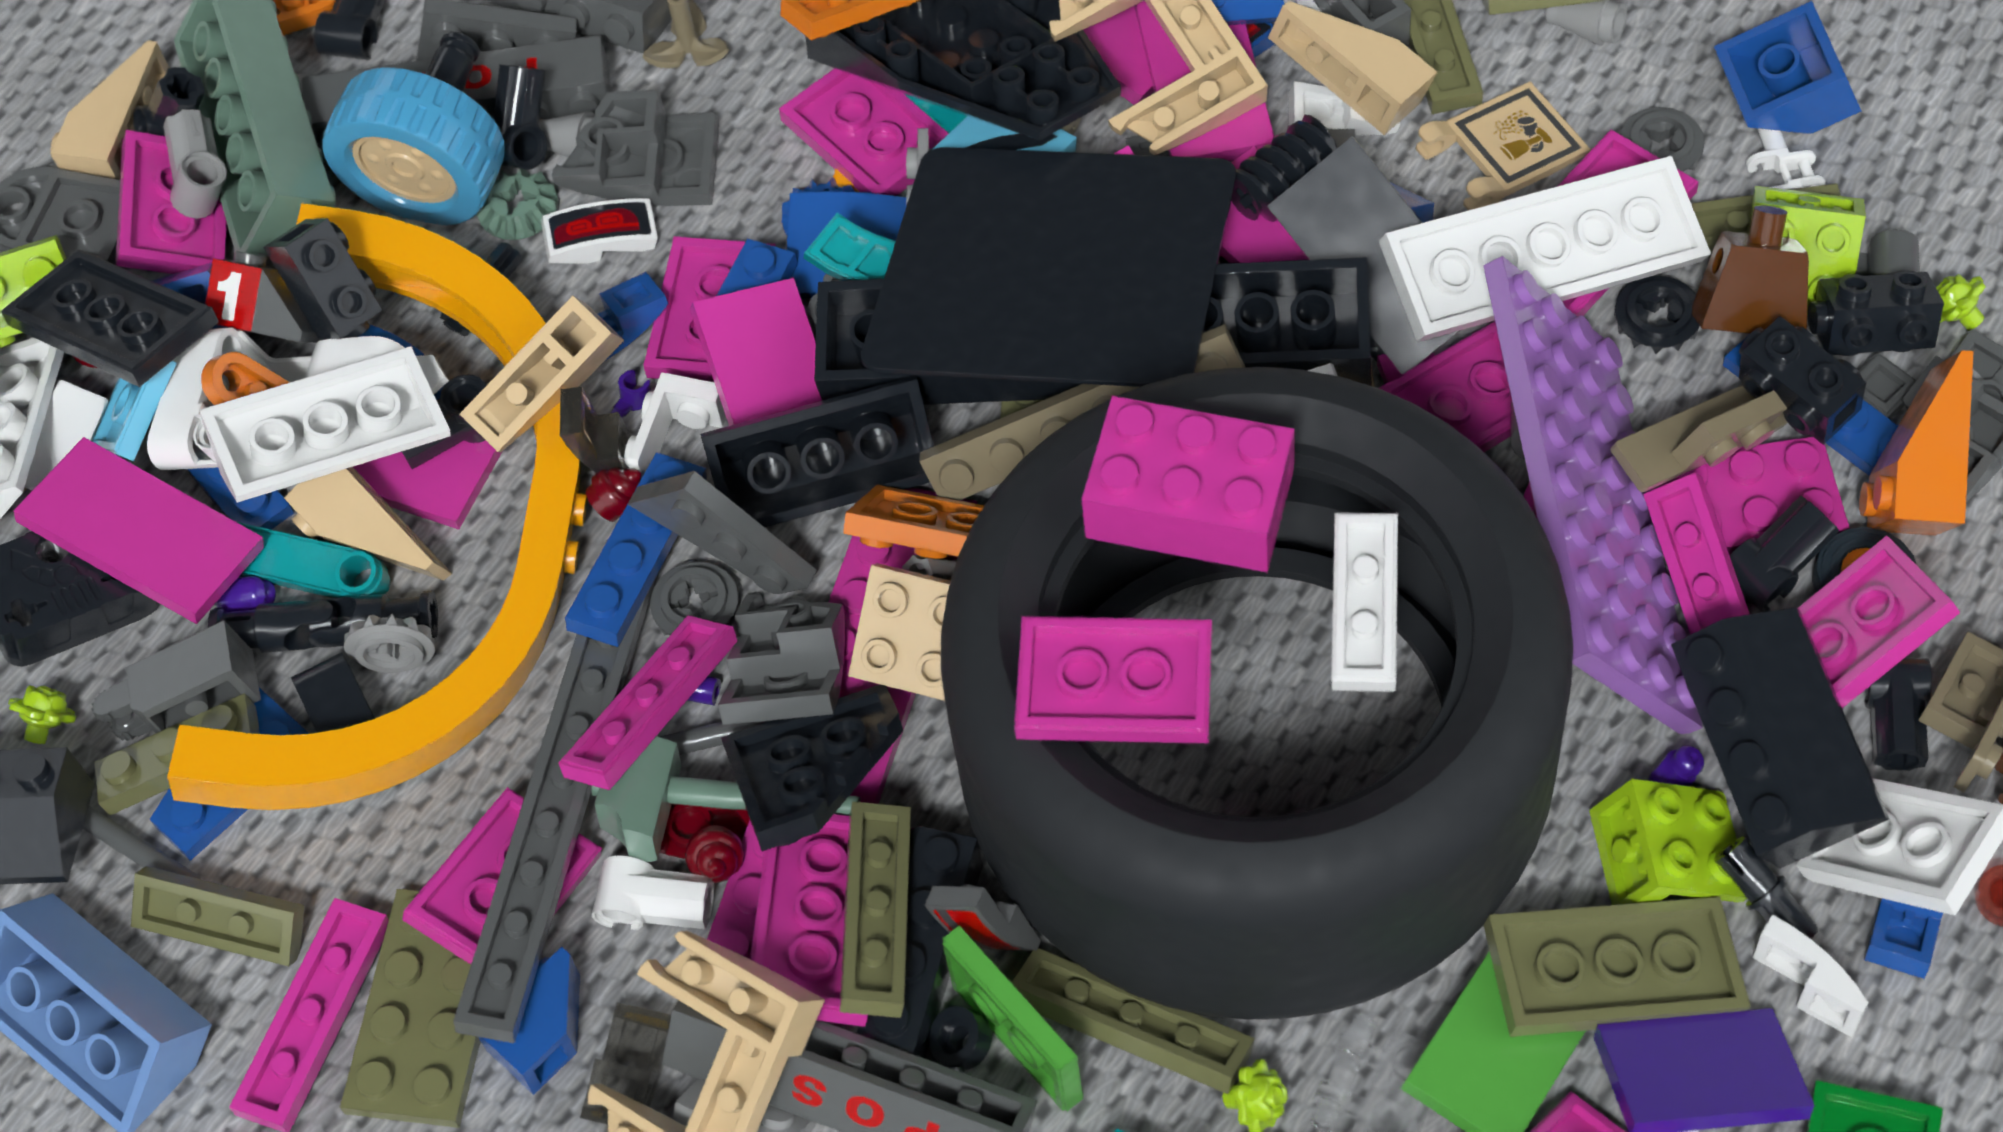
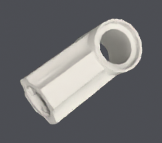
M611 856L606 858L603 863L592 918L599 924L611 928L613 927V922L632 924L630 930H639L643 927L644 923L706 929L707 924L710 922L714 903L715 883L712 882V879L697 874L655 870L649 863L634 857Z

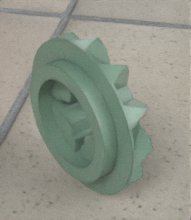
M520 169L516 174L508 175L501 170L499 179L495 181L482 209L477 213L481 226L491 235L505 240L524 239L541 232L542 217L557 211L558 198L554 185L546 180L542 172L530 174L527 170ZM521 190L524 201L518 202L511 215L507 202L513 201L515 195H518V191Z

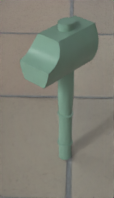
M656 736L610 791L592 786V795L597 796L595 808L600 828L620 840L626 847L629 857L652 862L658 860L672 804L746 810L737 783L679 777L682 766L677 743ZM849 796L835 814L849 816L852 801L861 802L860 796Z

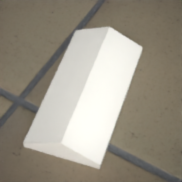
M30 338L0 349V519L24 491L64 355L63 351L36 338Z
M411 346L200 410V417L220 474L237 503L450 437V428Z

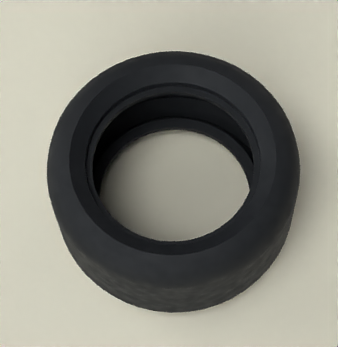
M1245 367L1223 368L1184 374L1144 385L1116 397L1294 429V471L1268 573L1088 539L1085 537L1082 497L1111 401L1109 399L1077 416L1048 436L1024 457L1001 482L976 518L959 553L949 585L941 629L940 670L944 700L963 798L973 832L978 839L986 861L1014 904L1018 905L1031 924L1064 955L1098 978L1132 995L1169 1008L1205 1016L1233 1019H1289L1332 1012L1367 1002L1398 989L1435 968L1461 948L1484 925L1488 916L1496 912L1525 870L1537 847L1549 814L1572 686L1574 647L1568 601L1559 566L1545 531L1526 499L1503 470L1476 444L1448 423L1419 406L1379 388L1339 376L1300 369ZM1335 513L1398 514L1396 632L1410 645L1423 663L1434 684L1442 708L1431 728L1416 748L1398 766L1370 786L1330 805L1300 813L1265 817L1220 815L1169 801L1146 790L1110 764L1089 741L1016 739L1015 715L1022 617L1132 618L1146 607L1183 589L1214 580L1235 577L1263 576L1287 578L1311 583L1333 591Z

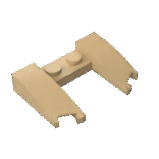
M1059 0L1061 20L1050 21L1051 36L1056 42L1102 22L1142 1L1146 2L1191 72L1108 121L1110 128L1119 135H1122L1126 129H1129L1151 142L1149 152L1153 155L1160 154L1204 135L1267 101V83L1211 0Z
M679 931L675 938L680 945L687 949L666 968L657 959L647 960L640 966L637 975L727 1029L687 1127L603 1084L591 1085L588 1092V1104L603 1105L608 1108V1132H757L788 1057L802 1055L825 999L738 953L692 932Z

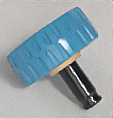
M459 32L444 34L440 40V48L434 53L425 74L408 69L385 67L364 71L349 81L336 103L326 126L322 146L324 157L333 173L357 196L394 216L445 226L468 221L482 209L498 176L505 156V146L501 131L493 118L476 101L463 93L473 70V62L480 55L479 47L471 37Z

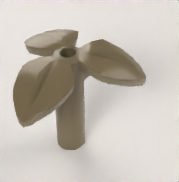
M667 0L672 19L671 31L676 36V40L674 42L660 41L651 45L643 52V59L656 67L672 69L679 68L686 54L691 53L697 66H708L724 58L730 49L727 43L719 38L698 39L707 29V24L703 13L693 0Z

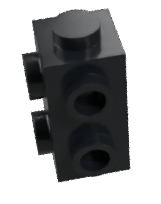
M328 218L305 219L263 247L318 338L342 339L358 337L369 329L368 320L382 311L374 297L377 291L373 281L366 272L356 267L347 252L349 242L345 234L336 224L330 222Z
M1905 270L1896 274L1871 276L1849 274L1841 278L1819 279L1816 301L1810 302L1808 306V325L1810 332L1818 335L1824 350L1830 355L1854 356L1858 353L1908 352L1912 349L1935 348L1944 302L1928 272Z
M1779 316L1765 330L1761 327L1755 329L1741 345L1739 350L1741 354L1739 379L1743 387L1755 399L1775 391L1787 407L1783 412L1786 421L1800 434H1810L1824 445L1862 409L1867 382L1863 380L1860 372L1850 362L1843 359L1837 360L1821 348L1817 339L1807 329L1801 326L1794 327Z

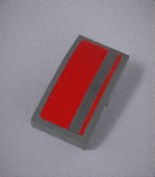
M969 884L961 885L960 887L933 886L925 903L926 908L944 929L950 933L960 926L980 948L1037 950L1041 940L1018 905L994 902L985 888Z

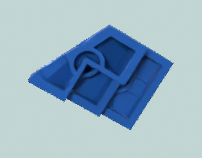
M840 191L790 193L787 250L795 252L798 265L791 278L795 280L801 299H809L818 293V282H823L826 274L803 258L804 252L836 213L873 234L896 241L905 213L907 198L884 194Z

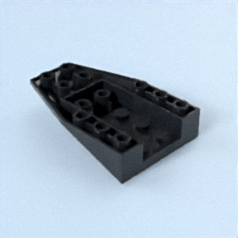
M920 0L912 3L910 6L895 9L871 18L869 21L833 32L826 37L810 40L805 36L807 56L810 60L1037 140L1046 138L1121 95L1120 84L1083 30L1056 42L1053 40L1050 32V21L1061 20L1059 0Z

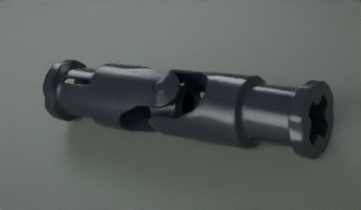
M431 590L423 591L418 597L389 599L387 594H375L305 602L258 604L256 610L226 612L223 607L210 610L208 628L221 621H225L250 648H259L262 653L306 650L314 647L344 646V637L349 632L351 623L366 621L369 615L386 618L393 614L395 618L399 619L415 618L417 625H426L431 628L432 638L435 639L438 635V605L436 596ZM339 617L350 618L346 622L339 625Z

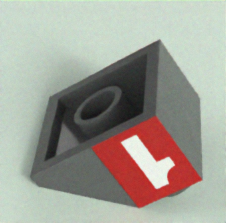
M235 251L234 260L213 258L205 305L213 308L219 321L217 325L297 342L317 343L325 340L324 338H318L268 254Z

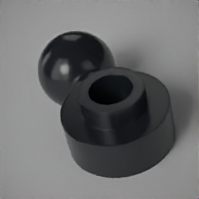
M951 1006L941 1011L934 1019L929 1031V1048L933 1057L943 1066L965 1073V1070L978 1066L985 1059L991 1047L992 1031L986 1017L977 1011L962 1006ZM968 1034L967 1042L963 1047V1040Z

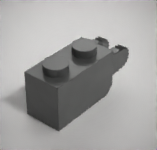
M221 621L125 667L127 679L109 687L108 690H104L102 693H98L99 695L94 698L91 710L103 723L105 721L107 723L112 721V726L110 727L112 732L122 741L124 739L128 741L129 739L133 740L135 736H142L152 730L158 733L244 693L255 703L261 700L253 650L225 621Z

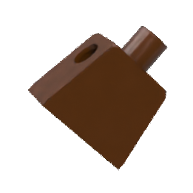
M1755 206L1749 234L1725 231L1721 232L1718 236L1692 305V315L1702 329L1751 334L1759 327L1765 330L1779 316L1794 327L1801 326L1807 329L1809 257L1808 252L1798 240L1783 237L1788 213L1786 210L1772 206Z

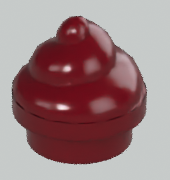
M617 467L609 470H599L592 476V484L585 490L588 501L604 519L615 522L621 517L641 480V472L633 468H628L624 471Z
M712 825L698 830L691 836L686 846L685 861L689 871L692 874L710 878L713 883L727 881L740 870L744 860V848L741 840L734 832L723 826Z

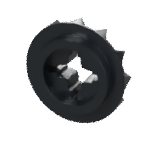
M1650 276L1631 282L1621 291L1615 304L1614 316L1618 323L1619 334H1626L1631 338L1634 348L1642 344L1652 347L1655 354L1662 348L1673 347L1679 351L1684 342L1689 339H1695L1700 327L1692 315V305L1696 293L1683 282L1666 276ZM1669 303L1668 321L1660 319L1656 324H1647L1649 317L1647 310L1655 313Z

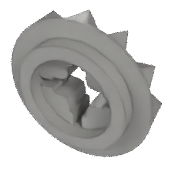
M393 614L386 618L369 615L366 621L351 623L350 630L344 637V650L351 660L368 669L384 673H399L412 670L429 662L435 653V639L432 638L431 628L426 625H417L413 617L399 619L395 618Z

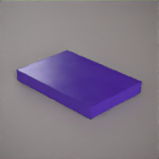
M1773 1008L1597 1024L1593 1038L1629 1132H1686L1809 1120L1815 1105Z

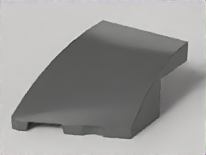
M658 89L607 92L595 109L594 118L585 124L576 136L577 146L564 165H556L553 169V181L555 185L573 191L612 200L650 198L651 205L656 206L712 205L719 133L716 112L666 115Z
M1971 329L1951 355L1952 357L1962 350L1974 351L1973 369L1983 378L1978 381L1972 377L1966 502L1976 495L2003 467V347ZM1935 356L1903 397V403L1907 410L1930 370L1945 360Z
M746 594L735 614L739 633L738 641L726 659L731 681L718 703L722 725L833 715L841 689L844 664L845 613L843 604L829 602L812 603L804 599L789 598L781 604L772 606L764 604L761 594Z

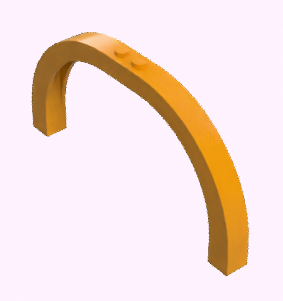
M301 203L297 224L305 219L328 218L330 222L336 224L349 242L347 252L356 267L368 274L376 288L413 298L456 320L476 335L498 357L504 367L546 324L530 301L504 275L482 258L452 240L422 227L386 216ZM574 390L563 400L580 419L577 396ZM562 401L533 425L537 444L535 466L514 576L500 613L486 636L470 656L447 678L401 708L373 720L342 729L313 734L268 735L179 724L167 775L174 801L257 810L304 809L347 802L384 791L412 779L448 759L476 738L504 711L527 680L543 651L554 624L565 573L575 574L577 568L579 541H571L573 525L582 527L584 525L587 495L579 493L581 457L570 447L561 433ZM580 429V449H581V429Z

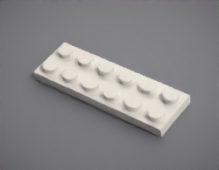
M1672 156L1385 233L1379 240L1417 342L1495 320L1483 265L1501 256L1505 257L1519 270L1530 272L1540 287L1549 294H1557L1562 301L1699 263L1711 255Z

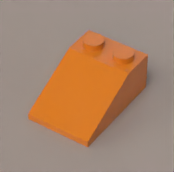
M1962 350L1933 367L1927 375L1870 473L1869 482L1862 484L1859 511L1861 516H1867L1868 528L1883 530L1888 533L1936 536L1965 524L1974 351Z

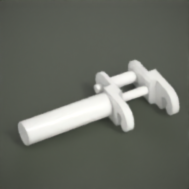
M1757 129L1765 151L1755 153L1747 159L1746 167L1749 173L1756 172L1758 169L1757 165L1761 163L1763 171L1774 169L1777 173L1781 172L1785 184L1772 186L1771 188L1792 190L1826 185L1825 179L1822 176L1814 175L1811 165L1816 160L1813 151L1802 150L1789 153L1781 131ZM1800 169L1803 177L1792 179L1789 171Z

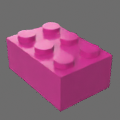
M1112 396L1082 497L1085 537L1268 573L1294 471V429Z

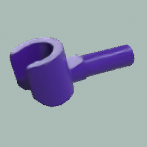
M628 370L621 374L618 380L620 399L595 432L607 438L622 418L626 417L630 411L641 410L646 394L651 391L650 380H647L639 389H633L637 383L636 372Z

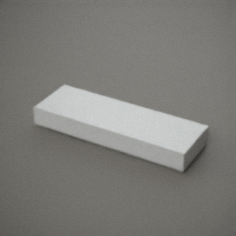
M1335 513L1332 691L1396 692L1398 514Z

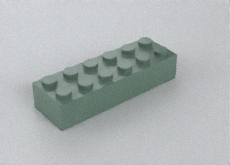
M193 0L174 38V44L181 67H185L191 74L201 77L205 89V94L198 110H200L204 117L211 120L217 157L224 163L227 170L226 179L219 197L235 251L253 254H267L263 248L264 246L296 226L301 203L335 207V190L329 184L325 172L323 152L317 146L313 134L311 114L305 108L301 96L299 77L294 72L289 58L288 42L286 37L282 35L277 20L275 2L273 0Z

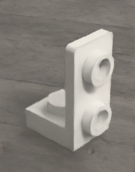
M661 372L654 392L649 391L644 398L641 413L642 424L637 436L632 435L627 442L624 454L625 466L640 471L642 479L655 453H660L672 419H677L681 424L692 429H704L706 425L723 428L727 418L715 383Z

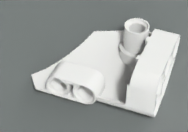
M234 328L210 329L173 359L177 363L159 400L148 434L147 448L150 460L160 470L218 467L200 417L201 409L214 406L206 397L201 384L203 368L213 357L229 352H239L285 380L294 382L394 352L404 347L398 342L380 336L325 339L315 344L312 356L273 358L267 355L244 331H238ZM434 355L416 356L433 394H435L449 380ZM222 374L223 384L225 388L228 390L229 381L227 377Z

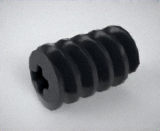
M1304 114L1302 121L1292 123L1286 133L1283 132L1276 135L1270 145L1267 144L1259 148L1255 157L1251 156L1243 160L1239 169H1236V180L1231 199L1236 209L1246 218L1253 221L1258 219L1259 214L1270 222L1277 221L1278 219L1267 206L1338 148L1327 128L1315 117Z

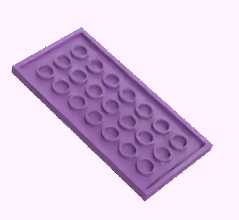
M1501 256L1483 265L1537 518L1545 531L1557 560L1568 601L1574 647L1573 665L1679 734H1688L1702 729V720L1671 647V644L1687 637V634L1678 623L1674 605L1679 603L1673 581L1666 573L1663 560L1664 555L1643 495L1651 490L1640 492L1610 450L1618 440L1635 433L1632 430L1629 414L1633 413L1634 410L1633 403L1628 391L1621 383L1618 368L1623 365L1620 351L1611 338L1607 337L1604 339L1593 330L1584 316L1580 315L1577 317L1567 309L1557 294H1549L1540 287L1530 272L1519 270L1505 257Z

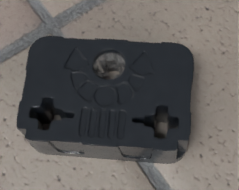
M33 531L0 545V650L8 663L14 666L24 667L32 665L151 615L160 606V603Z

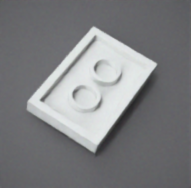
M1872 778L1890 820L1799 860L1796 865L1803 877L1812 882L1955 916L2003 840V805Z

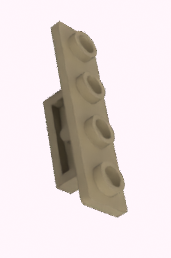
M1741 385L1618 440L1610 450L1640 492H1646L1708 463L1710 467L1716 466L1741 447L1750 450L1761 444L1788 423L1783 414L1787 407L1775 391L1755 399Z
M1968 631L1918 720L1972 749L1953 786L1965 793L1976 775L1987 780L2003 753V748L1994 743L1997 736L2003 738V650Z

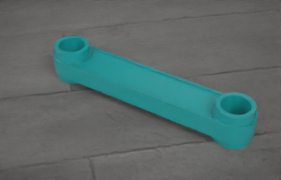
M237 522L262 536L264 542L263 550L241 573L240 577L257 576L260 579L271 581L274 585L330 598L386 594L390 588L388 569L375 555L369 552ZM371 569L368 580L360 586L353 587L357 575L364 570Z

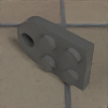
M32 167L8 176L0 182V252L57 235L66 259L77 250H82L116 265L120 180L53 167ZM15 203H24L23 207L15 214L2 215L8 206Z

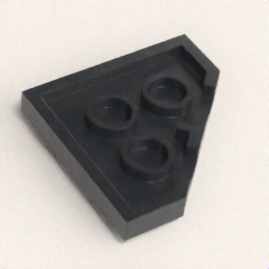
M879 684L838 698L833 715L772 720L721 737L726 756L761 852L777 846L791 845L801 838L818 833L903 732L902 723L887 686Z

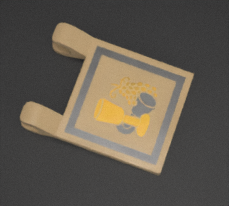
M1531 82L1525 83L1447 121H1430L1425 123L1418 131V135L1423 141L1416 144L1418 153L1424 159H1430L1457 142L1485 174L1486 177L1475 178L1466 186V191L1470 197L1464 200L1463 205L1468 211L1498 203L1504 197L1578 161L1591 151Z

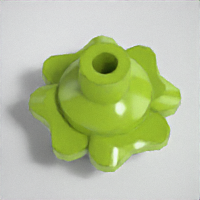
M1957 274L1956 276L1945 277L1936 287L1944 302L1940 323L1959 320L1966 330L1970 331L1983 322L1985 316L1976 307L1979 295L1982 294L1986 287L1981 276H1975L1970 280H1966L1960 274Z
M29 685L23 698H10L8 702L10 705L9 709L19 712L20 718L27 723L23 739L28 742L46 744L50 728H56L62 722L66 724L74 723L76 720L75 711L67 708L66 694L46 686L36 688Z
M1256 1059L1251 1067L1242 1066L1239 1070V1083L1232 1087L1229 1094L1223 1093L1222 1095L1226 1108L1238 1109L1239 1124L1248 1126L1249 1132H1262L1266 1127H1274L1276 1119L1284 1114V1105L1288 1100L1287 1088L1281 1082V1078L1278 1077L1277 1071L1275 1069H1268L1267 1062L1264 1059Z

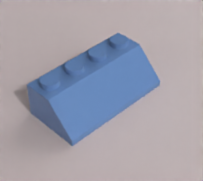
M52 893L0 909V1031L118 1132H134L196 1067L212 1024L55 894Z

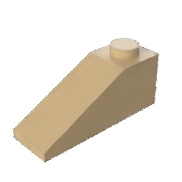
M1288 1L1282 6L1268 36L1273 43L1383 135H1386L1422 102L1437 74L1436 70L1400 40L1292 1Z
M147 40L67 113L60 132L54 135L51 142L50 153L59 169L120 180L122 142L126 130L134 131V110L137 106L149 105L158 80L164 78L167 68H169L156 41Z
M572 296L469 403L460 415L497 452L501 453L560 403L562 398H566L586 381L624 339L589 305Z
M354 467L299 483L284 497L297 512L292 521L310 539L317 540L321 536L333 544L369 552L379 560L443 581L452 574Z

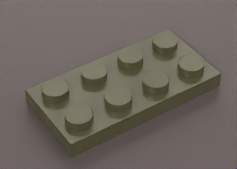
M397 889L340 1109L346 1115L460 1128L481 1042L477 1036L456 1033L453 1023L471 965L403 921L404 910L420 891Z
M1720 897L1492 914L1488 916L1483 925L1510 1037L1596 1030L1597 1024L1748 1011L1751 1008Z

